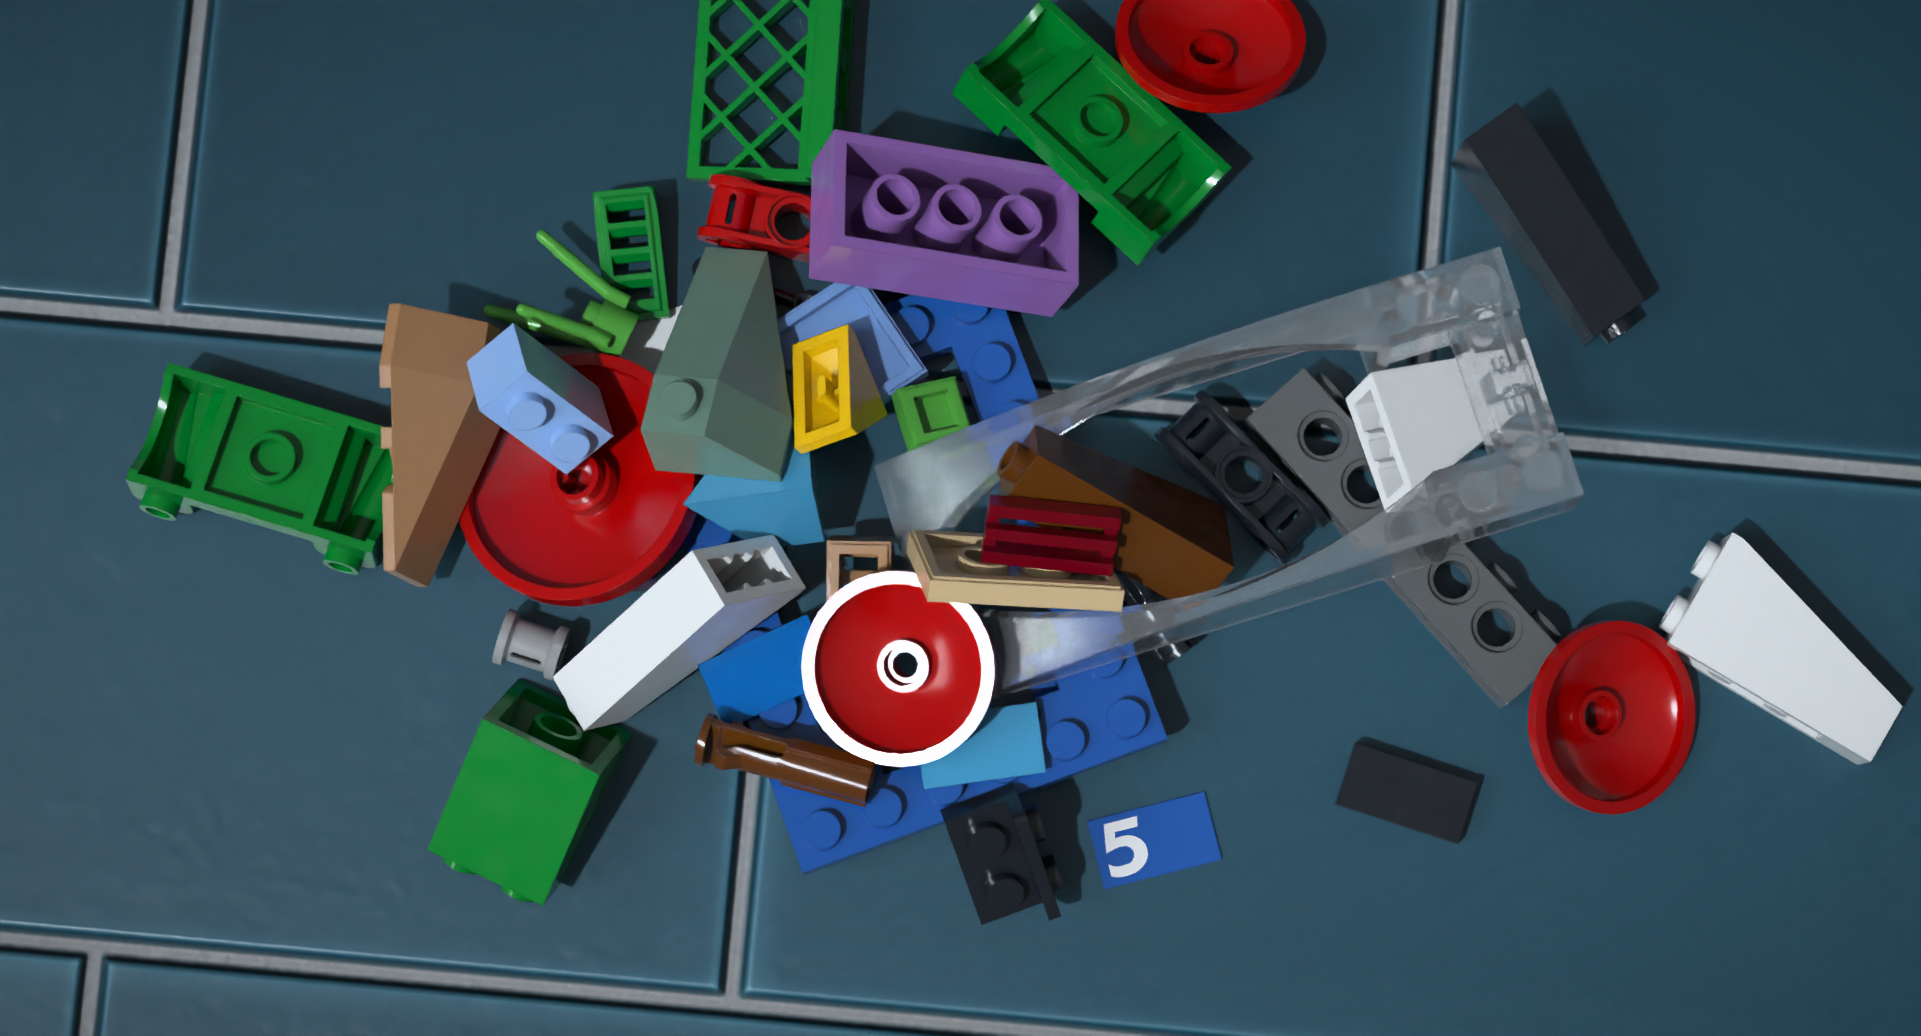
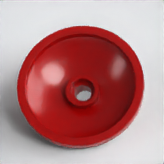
M1124 0L1117 15L1115 44L1119 59L1127 73L1151 95L1168 104L1191 111L1230 113L1264 104L1282 93L1291 84L1303 62L1306 33L1301 15L1291 0Z
M881 571L861 577L844 586L819 610L809 628L803 647V686L809 706L823 730L842 748L857 757L873 761L875 764L895 767L915 766L931 762L950 753L964 743L978 728L989 709L995 691L997 677L996 653L990 632L982 616L973 604L927 602L915 571ZM902 652H909L916 657L918 669L914 675H907L899 669L898 657Z
M1617 620L1598 621L1582 626L1570 633L1554 647L1535 679L1528 709V733L1532 754L1543 778L1555 793L1566 802L1582 810L1613 815L1632 812L1646 806L1671 785L1688 756L1695 727V700L1691 680L1677 652L1666 644L1667 641L1661 635L1648 627L1633 622ZM1587 706H1588V707H1589V717H1588V720L1585 721V712H1586V708H1587Z

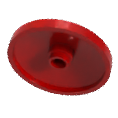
M601 353L568 354L559 356V358L599 387L614 436L566 475L500 427L459 518L460 526L472 552L494 577L530 599L556 606L577 607L607 602L638 588L659 572L677 552L692 527L697 513L684 506L683 503L704 476L701 474L655 470L641 433V426L654 374L629 360Z

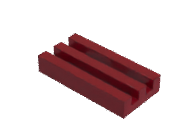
M989 494L981 545V563L1112 576L1114 567L1113 556L1116 553L1118 543L1117 533L1120 530L1122 519L1121 509L1118 507ZM1000 518L1102 528L1103 533L1063 530L1061 526L1039 524L1037 527L999 523Z

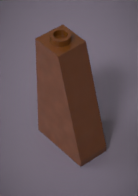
M1037 425L1033 427L1022 443L1014 441L1007 448L998 464L997 475L1000 476L1001 495L1120 508L1122 519L1120 530L1117 533L1118 543L1116 553L1113 556V568L1197 616L1234 569L1225 507L1214 500ZM1032 521L1037 525L1061 526L1063 530L1103 533L1102 528Z

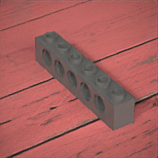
M1303 367L1247 417L1243 427L1291 480L1320 506L1331 524L1500 709L1507 706L1535 681L1547 656L1561 638L1559 631L1539 610L1535 609L1530 614L1526 612L1512 596L1518 588L1507 573L1495 562H1491L1485 567L1469 549L1475 541L1465 527L1450 514L1442 519L1425 501L1431 496L1429 489L1424 491L1400 512L1386 515L1380 496L1378 500L1372 503H1361L1351 497L1347 489L1348 476L1357 471L1371 473L1354 422L1340 407L1345 398L1338 388L1321 372L1313 378ZM1315 424H1323L1330 427L1338 439L1337 450L1326 456L1312 453L1304 443V430ZM1400 518H1409L1417 522L1423 531L1422 546L1414 551H1405L1398 548L1390 536V528L1393 521ZM1451 565L1462 571L1466 578V590L1462 597L1456 599L1446 598L1436 590L1433 578L1438 567ZM1488 612L1497 613L1507 621L1510 633L1507 642L1503 646H1490L1479 637L1477 623L1482 614Z

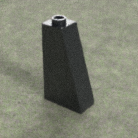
M1515 103L1466 138L1451 162L1452 167L1584 346L1599 336L1608 345L1636 325L1638 321L1632 315V312L1645 301V298L1518 103Z

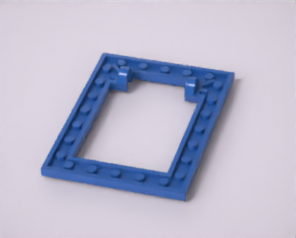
M910 295L883 305L922 363L953 352L996 470L1007 448L1014 441L1022 443L1035 425L1051 431L1006 310ZM697 513L692 527L684 540V545L687 553H690L692 550L742 541L743 539ZM1016 520L1017 525L1038 526L1032 521ZM1049 608L1062 645L1020 660L1032 697L1041 715L1039 717V725L1046 767L1045 773L924 789L921 764L906 766L884 774L882 766L877 764L873 787L866 807L784 786L780 781L769 778L804 876L945 824L940 812L943 808L1012 783L1018 796H1022L1166 743L1168 741L1167 735L1120 612ZM775 611L723 649V653L781 627L782 623L778 612ZM805 693L747 719L751 730L785 739L793 737L848 752L826 732L821 733Z

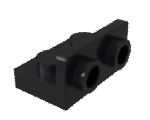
M1013 783L940 810L981 925L1041 903L1049 921L1061 917L1054 894L1065 891L1060 872L1053 855L1050 854L1041 858L1036 844L1048 839L1035 803L1022 806Z

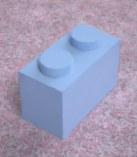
M512 323L466 362L479 411L566 475L614 436L599 387L516 324Z

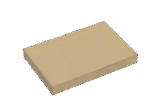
M917 529L909 531L906 552L927 602L1122 612L1125 590L1114 569L1112 576L981 563L983 533Z

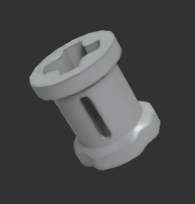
M510 608L504 618L495 644L492 663L502 666L506 661L543 672L545 679L554 681L553 676L560 671L569 644L571 629L560 626L556 630L522 619L520 611Z

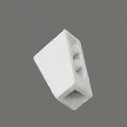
M1732 532L1722 538L1719 544L1709 540L1691 568L1690 573L1699 579L1689 596L1685 599L1677 595L1659 623L1658 628L1667 632L1664 637L1667 641L1666 644L1677 652L1685 664L1856 765L1871 762L1903 706L1745 539Z

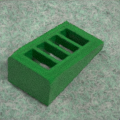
M645 186L593 192L601 277L618 290L654 288L655 298L630 300L625 309L639 315L637 322L670 318L659 197L656 187ZM645 209L646 220L611 223L610 213ZM648 236L649 246L613 249L612 239ZM651 262L652 272L616 276L615 265Z

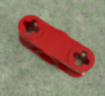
M710 175L708 186L713 189L706 225L698 228L696 237L699 240L723 248L767 251L770 255L809 263L810 231L804 238L788 240L777 232L775 224L778 218L788 212L803 214L810 222L811 196L763 186L757 182L736 176ZM735 201L732 221L730 224H727L731 202Z

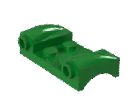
M1040 0L999 45L980 60L971 63L964 70L952 92L963 105L997 136L1009 128L1098 211L1091 223L1137 266L1218 188L1232 168L1162 102L1139 86L1123 66L1051 0Z
M168 362L164 372L157 409L149 433L140 453L129 468L125 480L132 494L141 500L139 508L152 516L174 521L178 513L192 514L195 507L312 541L315 549L324 554L322 561L324 565L342 573L358 575L361 567H376L383 548L382 492L388 484L393 482V469L390 450L381 449V427L385 426Z

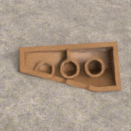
M401 303L389 304L379 364L380 388H391L392 426L381 427V449L390 450L393 469V482L388 484L382 492L384 571L416 587H429L500 430L498 424L479 411L466 362L503 331L488 322Z

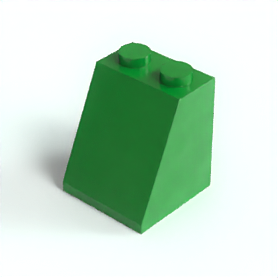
M518 678L482 718L427 850L443 857V861L450 868L458 872L478 874L500 885L504 893L522 902L534 901L544 906L560 885L633 733L615 724L583 731L578 720L569 710L566 700Z

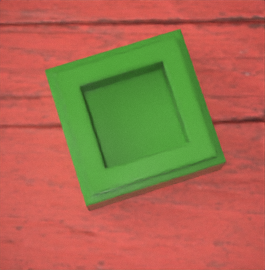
M956 376L899 388L893 392L891 399L909 456L967 443L974 436Z

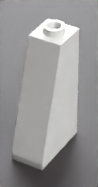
M774 534L692 550L556 673L553 679L563 694L569 710L576 717L583 731L626 721L699 668V664L710 660L795 598L806 587Z

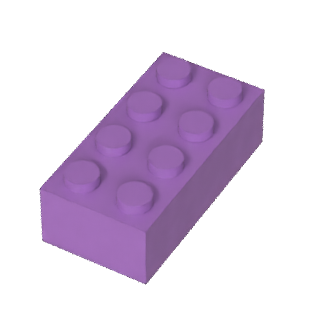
M834 129L812 163L809 278L1053 317L1079 286V193L1048 165Z

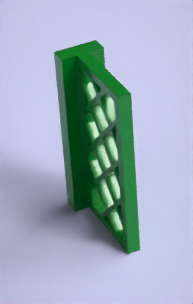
M699 0L686 178L690 182H709L710 175L723 174L748 179L759 184L811 185L812 163L834 129L847 131L856 0H810L809 8L801 0H781L760 20L742 0H718L717 2L716 0ZM735 3L754 25L726 50L713 36L714 22L727 8ZM796 4L808 17V32L806 36L787 52L770 33L768 28ZM763 34L783 57L760 78L754 81L735 59ZM714 46L721 55L712 63V49ZM806 52L804 70L796 60ZM730 64L750 87L726 109L721 111L709 98L710 81ZM792 66L804 80L803 96L783 114L763 90ZM758 96L778 119L750 144L733 125L731 120ZM709 108L716 115V118L707 125ZM802 114L801 131L799 132L792 122ZM725 126L745 149L725 167L704 166L706 143ZM785 128L800 142L798 169L772 168L759 154ZM754 158L762 168L743 166Z

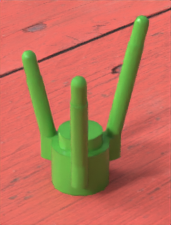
M541 229L537 231L536 239L605 299L603 304L591 299L580 322L524 303L519 304L516 311L487 304L483 310L485 315L509 324L514 323L519 327L582 345L597 353L620 357L639 318V315L625 309L631 296L612 287L546 230Z

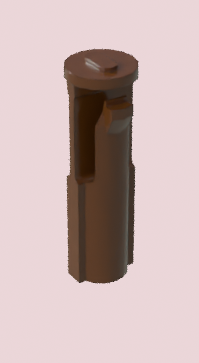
M713 713L707 714L695 744L694 762L696 765L705 766L706 763L716 765L715 768L720 770L737 769L778 780L784 786L866 807L869 801L877 769L875 762L857 757L850 752L793 737L785 739L748 729L737 721L728 724L719 720L718 715Z

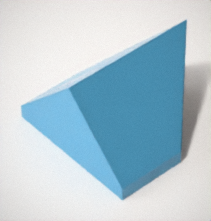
M794 429L781 482L704 475L683 503L684 506L743 540L774 534L781 547L825 541L813 450L800 454L795 449Z

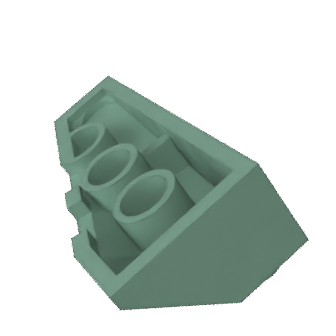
M718 247L705 248L655 371L641 426V433L655 470L782 481L794 422L788 396L787 374L781 348L770 258L767 251Z

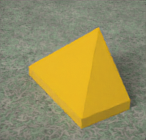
M849 324L792 345L794 447L800 454L856 435L888 415L856 333Z

